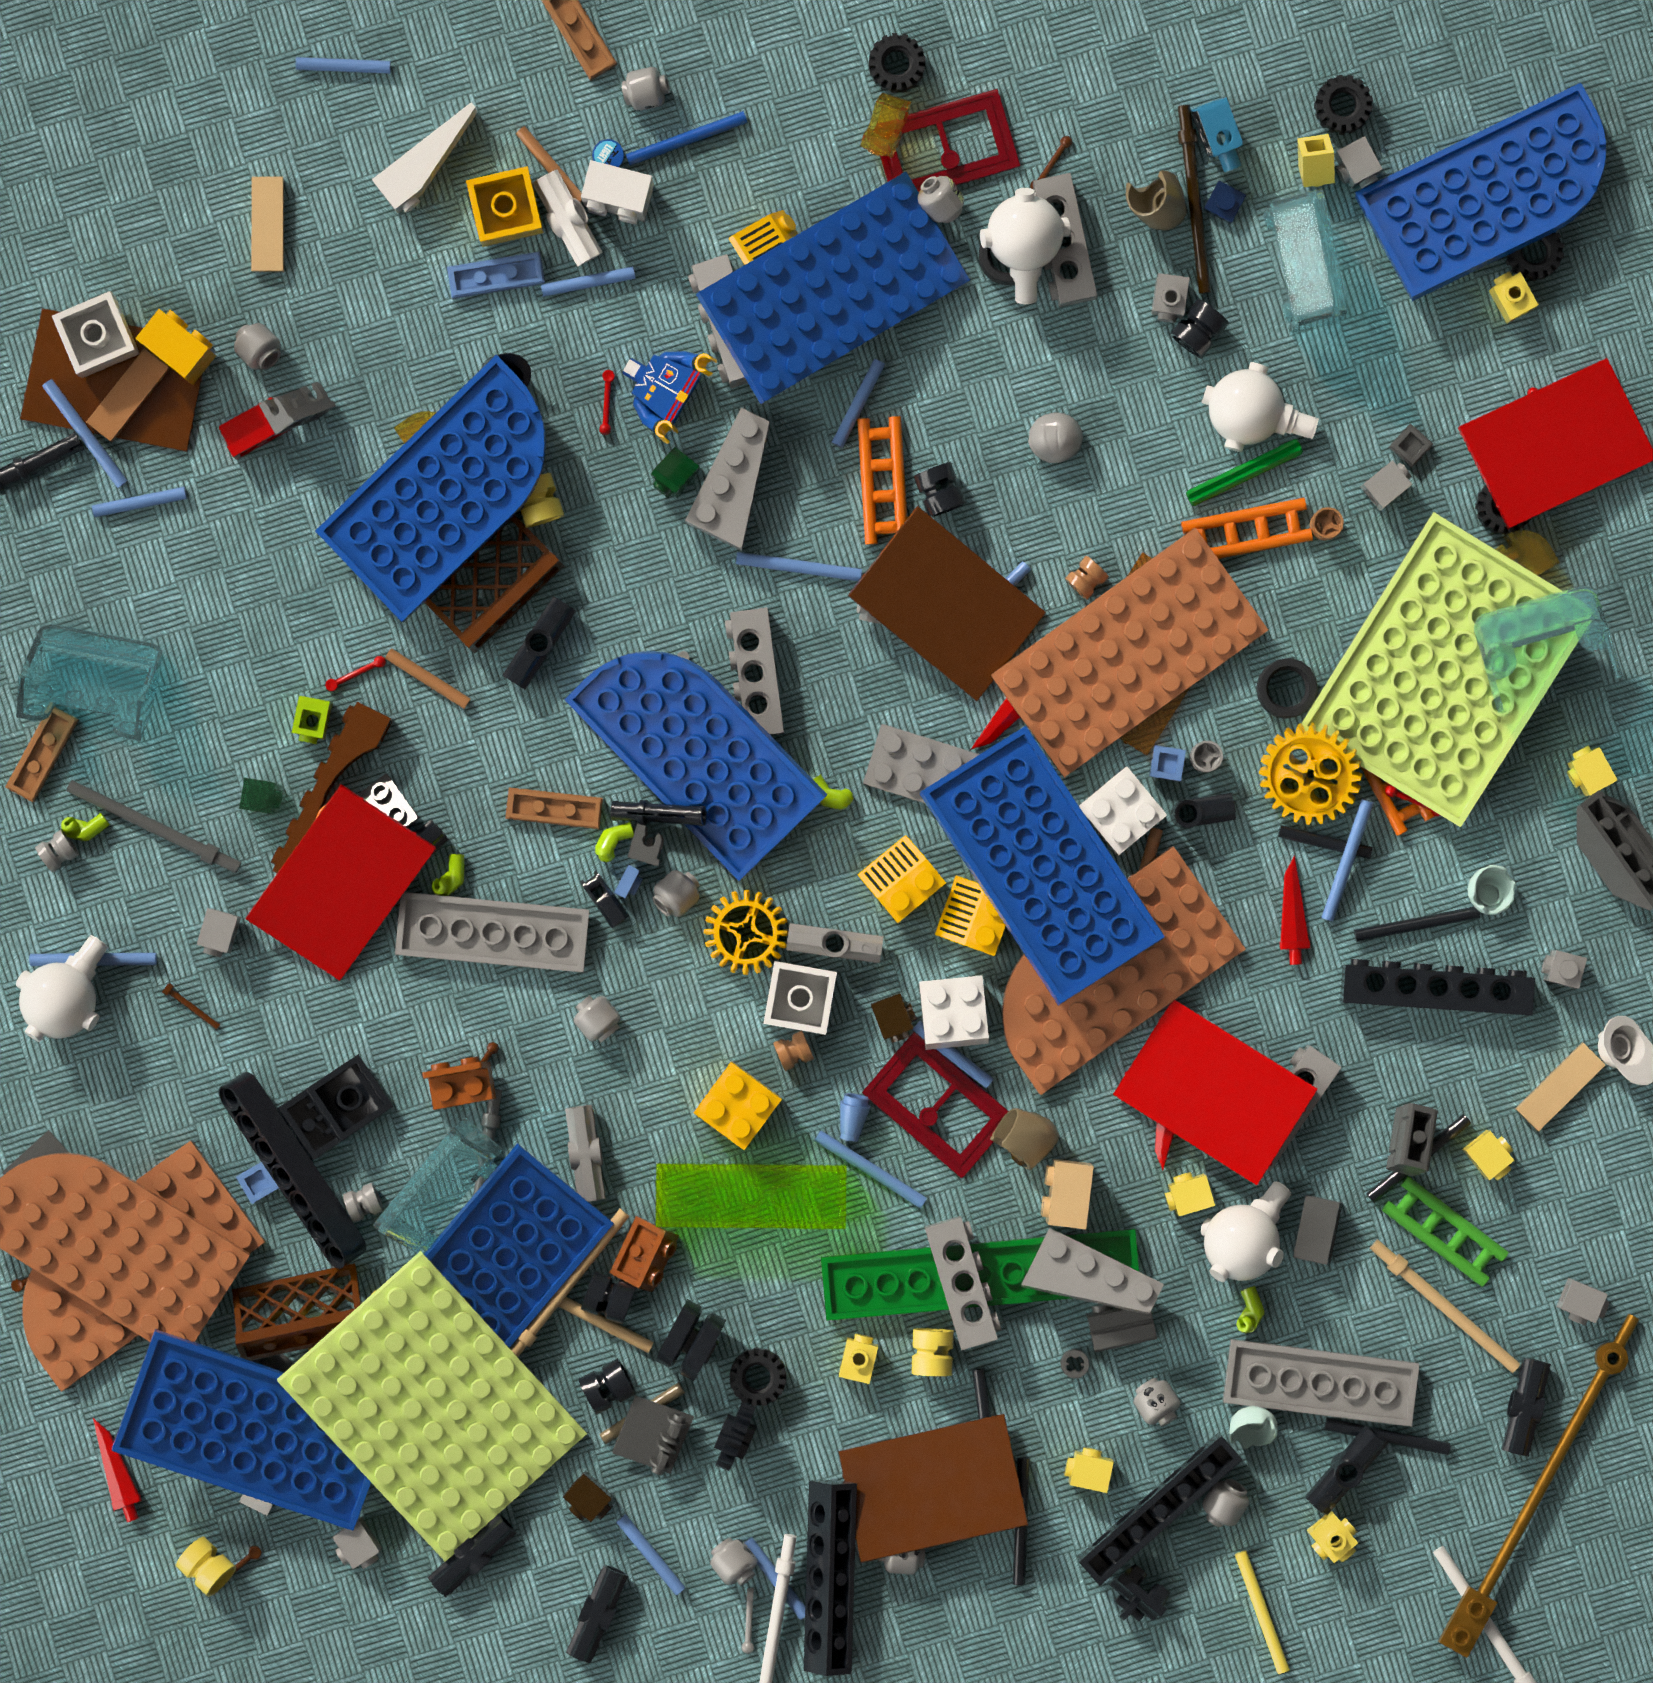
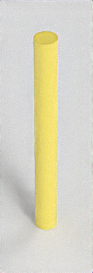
M1246 1550L1235 1554L1277 1673H1285L1290 1669Z

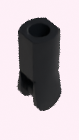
M596 870L593 872L595 874L586 882L582 880L580 883L610 927L614 928L627 919L629 915ZM603 886L607 893L597 900L592 892Z

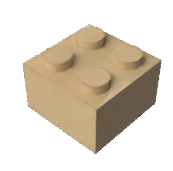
M1053 1159L1052 1165H1046L1044 1184L1050 1186L1049 1196L1042 1197L1041 1215L1046 1217L1048 1225L1086 1229L1094 1169L1091 1163Z

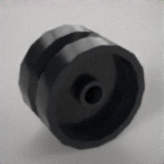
M687 1299L655 1361L669 1368L675 1364L681 1352L686 1354L679 1367L681 1375L694 1381L703 1364L706 1365L714 1352L720 1340L718 1336L726 1319L712 1312L707 1315L701 1328L695 1326L702 1313V1307Z

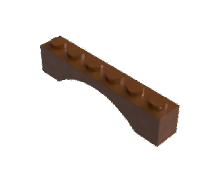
M356 702L354 707L349 705L342 718L345 726L341 734L335 733L327 750L331 754L327 762H321L313 778L317 782L313 790H307L300 802L299 807L303 808L298 820L293 818L286 830L285 835L289 836L284 848L279 846L271 860V863L275 865L272 870L273 872L278 873L316 820L319 810L325 805L329 792L343 772L365 754L380 748L393 719L359 702Z

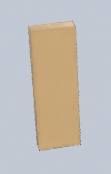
M252 177V272H284V177Z
M1582 1042L1515 1109L1539 1132L1605 1064Z

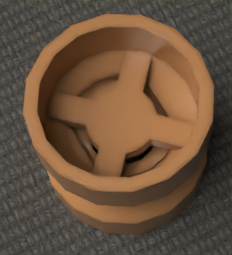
M1325 507L1313 514L1309 527L1315 538L1327 541L1333 539L1341 532L1344 521L1338 510Z
M1085 556L1079 562L1080 567L1075 572H1070L1064 579L1075 591L1088 600L1093 595L1094 588L1098 584H1103L1109 576L1097 563L1088 556Z
M802 1030L793 1034L792 1041L780 1039L773 1042L785 1071L794 1068L799 1059L805 1063L814 1060Z

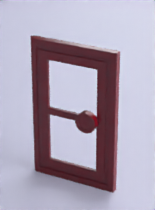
M998 89L871 125L887 182L903 173L893 137L936 124L944 150L941 156V164L947 170L913 179L912 182L918 192L921 190L922 183L932 176H947L957 186L1020 167ZM986 110L998 155L958 166L960 161L957 152L950 150L942 122Z
M915 1032L910 1035L862 1091L875 1105L960 1178L967 1174L991 1146L993 1141L990 1138L1002 1118L1008 1112L1004 1106L937 1049L926 1050L925 1040ZM916 1055L951 1084L932 1108L926 1107L920 1111L919 1119L886 1091ZM956 1089L991 1118L961 1154L928 1127L937 1122L938 1109Z

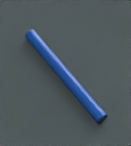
M744 111L627 153L626 157L631 166L748 122Z

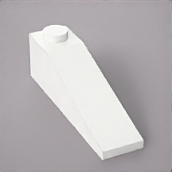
M472 102L372 179L397 213H400L402 210L407 213L420 203L418 198L423 195L477 114L476 107Z

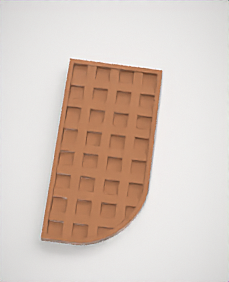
M1171 846L1127 878L1165 936L1161 941L1059 1006L1025 954L1022 955L1015 965L1003 997L1002 1024L1004 1036L1013 1058L1040 1095L1246 949L1174 846Z
M192 1140L135 1181L249 1253L266 1242ZM31 1270L23 1295L22 1313L24 1330L33 1354L61 1392L139 1336L36 1270Z
M75 1153L43 1155L19 1164L0 1178V1249L149 1342L155 1329L195 1342L250 1256L249 1252L104 1161L91 1156Z

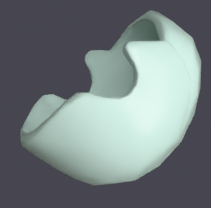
M1489 865L1478 870L1469 880L1467 890L1470 902L1481 913L1486 915L1499 914L1507 910L1514 901L1516 883L1508 875L1505 867Z
M1248 1406L1238 1410L1231 1419L1229 1430L1230 1442L1234 1444L1238 1441L1243 1449H1248L1252 1445L1263 1446L1272 1443L1278 1434L1276 1418L1271 1412L1258 1406Z

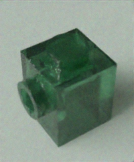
M244 778L239 809L275 815V809H280L283 796V790H279L280 784Z

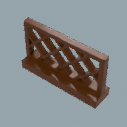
M514 515L424 603L475 654L564 565ZM512 521L519 528L518 541H502V529ZM524 534H525L531 541H523ZM497 535L496 541H491ZM485 546H496V563H479V552ZM501 546H518V563H501ZM523 546H537L544 553L534 563H523ZM474 557V563H468ZM462 568H474L473 585H456L457 573ZM479 568H496L495 585H478ZM501 568H517V580L512 585H500ZM523 568H528V569L522 574ZM440 590H451V607H437L431 601V598ZM456 590H473L472 607H456ZM478 590H495V601L489 607H478ZM500 590H506L502 595H500ZM443 612H450V619ZM456 612H472V624L461 632L455 625ZM477 612H483V613L477 618Z
M349 1264L340 1269L330 1268L232 1289L236 1325L235 1344L240 1357L249 1361L314 1347L361 1305L356 1264ZM350 1275L351 1281L343 1290L333 1285L338 1278ZM311 1283L321 1285L312 1296L302 1291ZM285 1289L290 1292L281 1303L271 1298L279 1290ZM327 1290L338 1295L329 1306L319 1301ZM251 1296L259 1298L251 1309L241 1305V1298ZM297 1296L307 1301L298 1312L288 1307ZM345 1299L354 1304V1309L340 1312L336 1310ZM266 1303L276 1308L267 1319L257 1314ZM313 1306L324 1311L317 1317H305ZM283 1312L293 1317L288 1323L279 1325L274 1323ZM252 1319L262 1324L256 1330L244 1332L245 1326Z

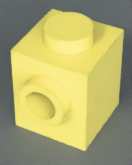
M1329 134L1297 138L1298 166L1303 186L1319 187L1335 183L1334 151Z
M1509 271L1493 280L1495 286L1489 292L1507 324L1539 305L1521 272L1512 276Z
M1588 745L1572 754L1574 760L1567 763L1570 768L1567 771L1570 781L1575 788L1580 786L1585 796H1590L1598 790L1618 781L1600 747L1591 750Z
M1485 1130L1462 1149L1481 1174L1488 1180L1492 1178L1499 1180L1511 1170L1509 1165L1515 1161L1510 1156L1513 1149L1502 1136L1497 1139L1489 1130Z
M1188 1172L1173 1177L1174 1183L1168 1184L1170 1192L1164 1193L1169 1210H1175L1178 1216L1215 1206L1205 1174L1192 1177V1173Z
M855 1334L854 1339L847 1337L839 1377L870 1384L878 1350V1344L872 1343V1337Z
M1083 1447L1082 1452L1075 1451L1074 1458L1068 1457L1064 1476L1069 1477L1068 1482L1072 1486L1107 1493L1114 1463L1113 1460L1102 1457V1451Z

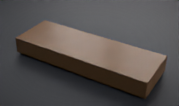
M541 0L590 81L617 65L578 0Z
M144 348L86 423L113 442L170 368Z
M50 704L5 788L31 802H35L79 719Z
M509 787L505 819L600 829L603 798Z

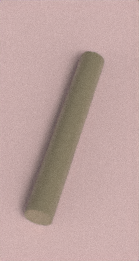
M678 1382L650 1401L666 1406L683 1395L685 1391ZM626 1417L599 1434L605 1444L619 1436Z

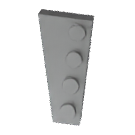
M727 254L691 266L693 274L688 275L693 294L733 272ZM702 304L697 305L702 322H709L713 334L707 335L712 352H719L722 364L717 365L722 383L729 382L731 389L747 384L746 378Z
M743 408L740 409L685 519L686 524L740 551H743L770 421Z
M1049 1228L1021 1284V1287L1146 1315L1150 1314L1164 1286L1163 1283Z

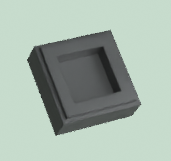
M1410 423L1388 448L1412 468L1432 447L1433 443Z

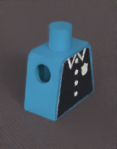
M1227 97L1192 109L1191 116L1209 157L1218 156L1224 172L1242 166L1235 148L1242 146L1243 141ZM1220 131L1226 137L1222 145L1217 142V134Z

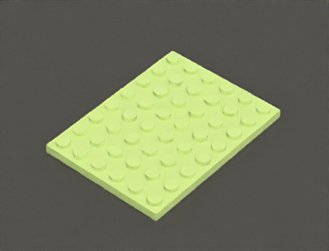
M1433 512L1301 724L1305 731H1308L1311 723H1315L1316 731L1321 732L1324 725H1327V734L1330 736L1338 730L1339 736L1337 740L1341 742L1348 738L1349 742L1346 749L1357 750L1352 760L1361 761V767L1461 827L1597 612Z
M422 1251L415 1255L277 1379L278 1383L445 1562L455 1554L454 1550L468 1537L472 1538L587 1435L577 1421Z

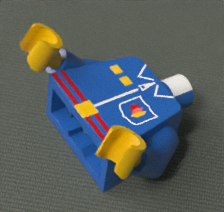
M687 351L664 352L660 356L653 355L647 366L631 358L622 372L623 375L637 382L632 391V396L634 397L633 406L642 424L656 433L665 444L670 443L665 438L668 431L673 430L678 433V429L674 424L702 378L701 373L707 376L713 374L706 370V366L711 361L717 363V360L708 354L698 355Z

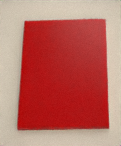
M1608 358L1458 427L1468 451L1508 529L1653 462V448Z
M341 784L245 919L340 981L436 847Z
M1174 1000L1169 1004L1162 1017L1159 1018L1156 1027L1128 1071L1125 1072V1076L1113 1095L1258 1186L1268 1168L1272 1166L1273 1160L1300 1117L1306 1112L1307 1106L1318 1089Z

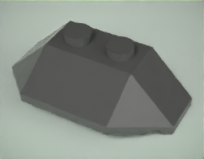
M1598 790L1577 806V845L1614 896L1650 911L1653 909V839L1629 805L1613 797L1606 796L1604 792Z

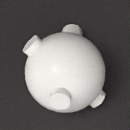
M1019 188L1015 191V196L1003 201L994 210L990 217L988 228L980 230L982 247L991 248L995 257L1002 264L1010 268V275L1015 282V301L1017 303L1032 304L1037 301V281L1042 274V267L1056 256L1062 245L1063 237L1070 236V222L1067 217L1060 218L1056 209L1049 202L1034 196L1033 189Z
M1254 362L1250 363L1249 369L1234 371L1226 375L1215 387L1207 385L1202 399L1203 404L1209 405V415L1214 428L1226 439L1224 447L1237 452H1242L1244 445L1260 443L1269 438L1273 433L1280 435L1293 433L1313 439L1319 418L1300 413L1298 410L1293 409V405L1284 403L1278 385L1267 376L1268 367Z
M90 935L79 952H76L74 956L70 955L65 963H50L37 968L32 973L27 970L22 972L16 982V986L21 989L19 1005L22 1016L28 1024L24 1031L28 1036L37 1042H41L44 1036L54 1039L67 1038L77 1034L83 1028L91 1031L96 1026L100 1016L94 1012L96 995L91 980L96 974L94 970L97 967V963L106 952V949H108L104 942Z
M1274 1181L1265 1194L1259 1199H1255L1251 1205L1227 1207L1217 1213L1212 1219L1207 1218L1203 1222L1201 1235L1204 1236L1206 1257L1212 1265L1209 1272L1216 1280L1220 1282H1225L1227 1278L1238 1281L1252 1280L1265 1274L1271 1267L1276 1268L1281 1264L1284 1253L1280 1250V1237L1275 1224L1280 1219L1281 1208L1291 1196L1290 1190L1285 1185Z

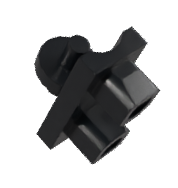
M1136 1564L1129 1567L1124 1573L1114 1577L1109 1584L1120 1594L1114 1601L1123 1608L1118 1617L1124 1621L1131 1615L1139 1622L1146 1615L1153 1621L1158 1616L1161 1617L1167 1610L1163 1606L1170 1592L1158 1583L1154 1584L1148 1593L1145 1592L1139 1585L1147 1574Z

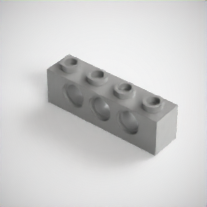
M1071 173L1034 180V196L1043 198L1050 204H1060L1064 210V214L1060 218L1067 217L1071 229L1070 236H1068L1070 245L1067 248L1059 249L1056 256L1044 266L1045 270L1051 269L1053 278L1052 282H1048L1051 300H1057L1059 308L1096 300L1097 292ZM1065 264L1073 265L1077 270V276L1073 279L1063 278L1059 271L1060 267Z
M768 608L730 612L731 620H725L727 639L733 638L735 651L729 652L731 670L738 671L739 682L733 683L735 699L742 701V706L771 736L784 734ZM747 634H754L759 639V645L753 651H746L741 647V639ZM751 665H757L763 670V677L758 682H749L745 678V671ZM756 696H761L767 701L766 710L760 714H755L749 709L750 700Z
M1307 1045L1305 1049L1299 1047L1289 1062L1293 1065L1290 1072L1296 1076L1303 1071L1309 1072L1312 1076L1311 1085L1318 1090L1307 1106L1306 1112L1302 1114L1273 1160L1272 1166L1268 1168V1171L1272 1170L1341 1069V1066L1310 1045Z
M961 1216L924 1226L961 1350L998 1340L996 1332L1001 1331V1326L997 1313L990 1314L987 1301H991L992 1296L988 1283H981L978 1271L983 1270L978 1251L972 1253L969 1241L973 1240L974 1236L969 1221L963 1222ZM952 1243H959L964 1248V1254L958 1260H951L946 1256V1249ZM966 1273L973 1278V1285L970 1289L959 1290L955 1286V1279L958 1275ZM977 1304L982 1308V1315L978 1320L970 1321L964 1316V1310L968 1305Z

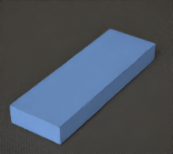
M540 252L447 267L452 299L545 284Z

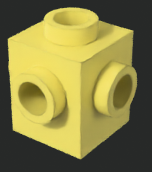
M1332 1511L1328 1515L1325 1514L1307 1529L1316 1541L1312 1547L1323 1560L1329 1557L1333 1563L1338 1560L1344 1562L1356 1552L1354 1546L1358 1542L1353 1536L1357 1531L1346 1518L1340 1521ZM1338 1535V1540L1331 1543V1538Z

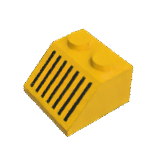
M784 210L765 216L728 239L744 265L796 236L798 232L796 231L794 220Z
M906 835L858 874L859 878L897 923L946 884L945 880Z
M955 876L934 935L995 956L1006 925L978 883Z

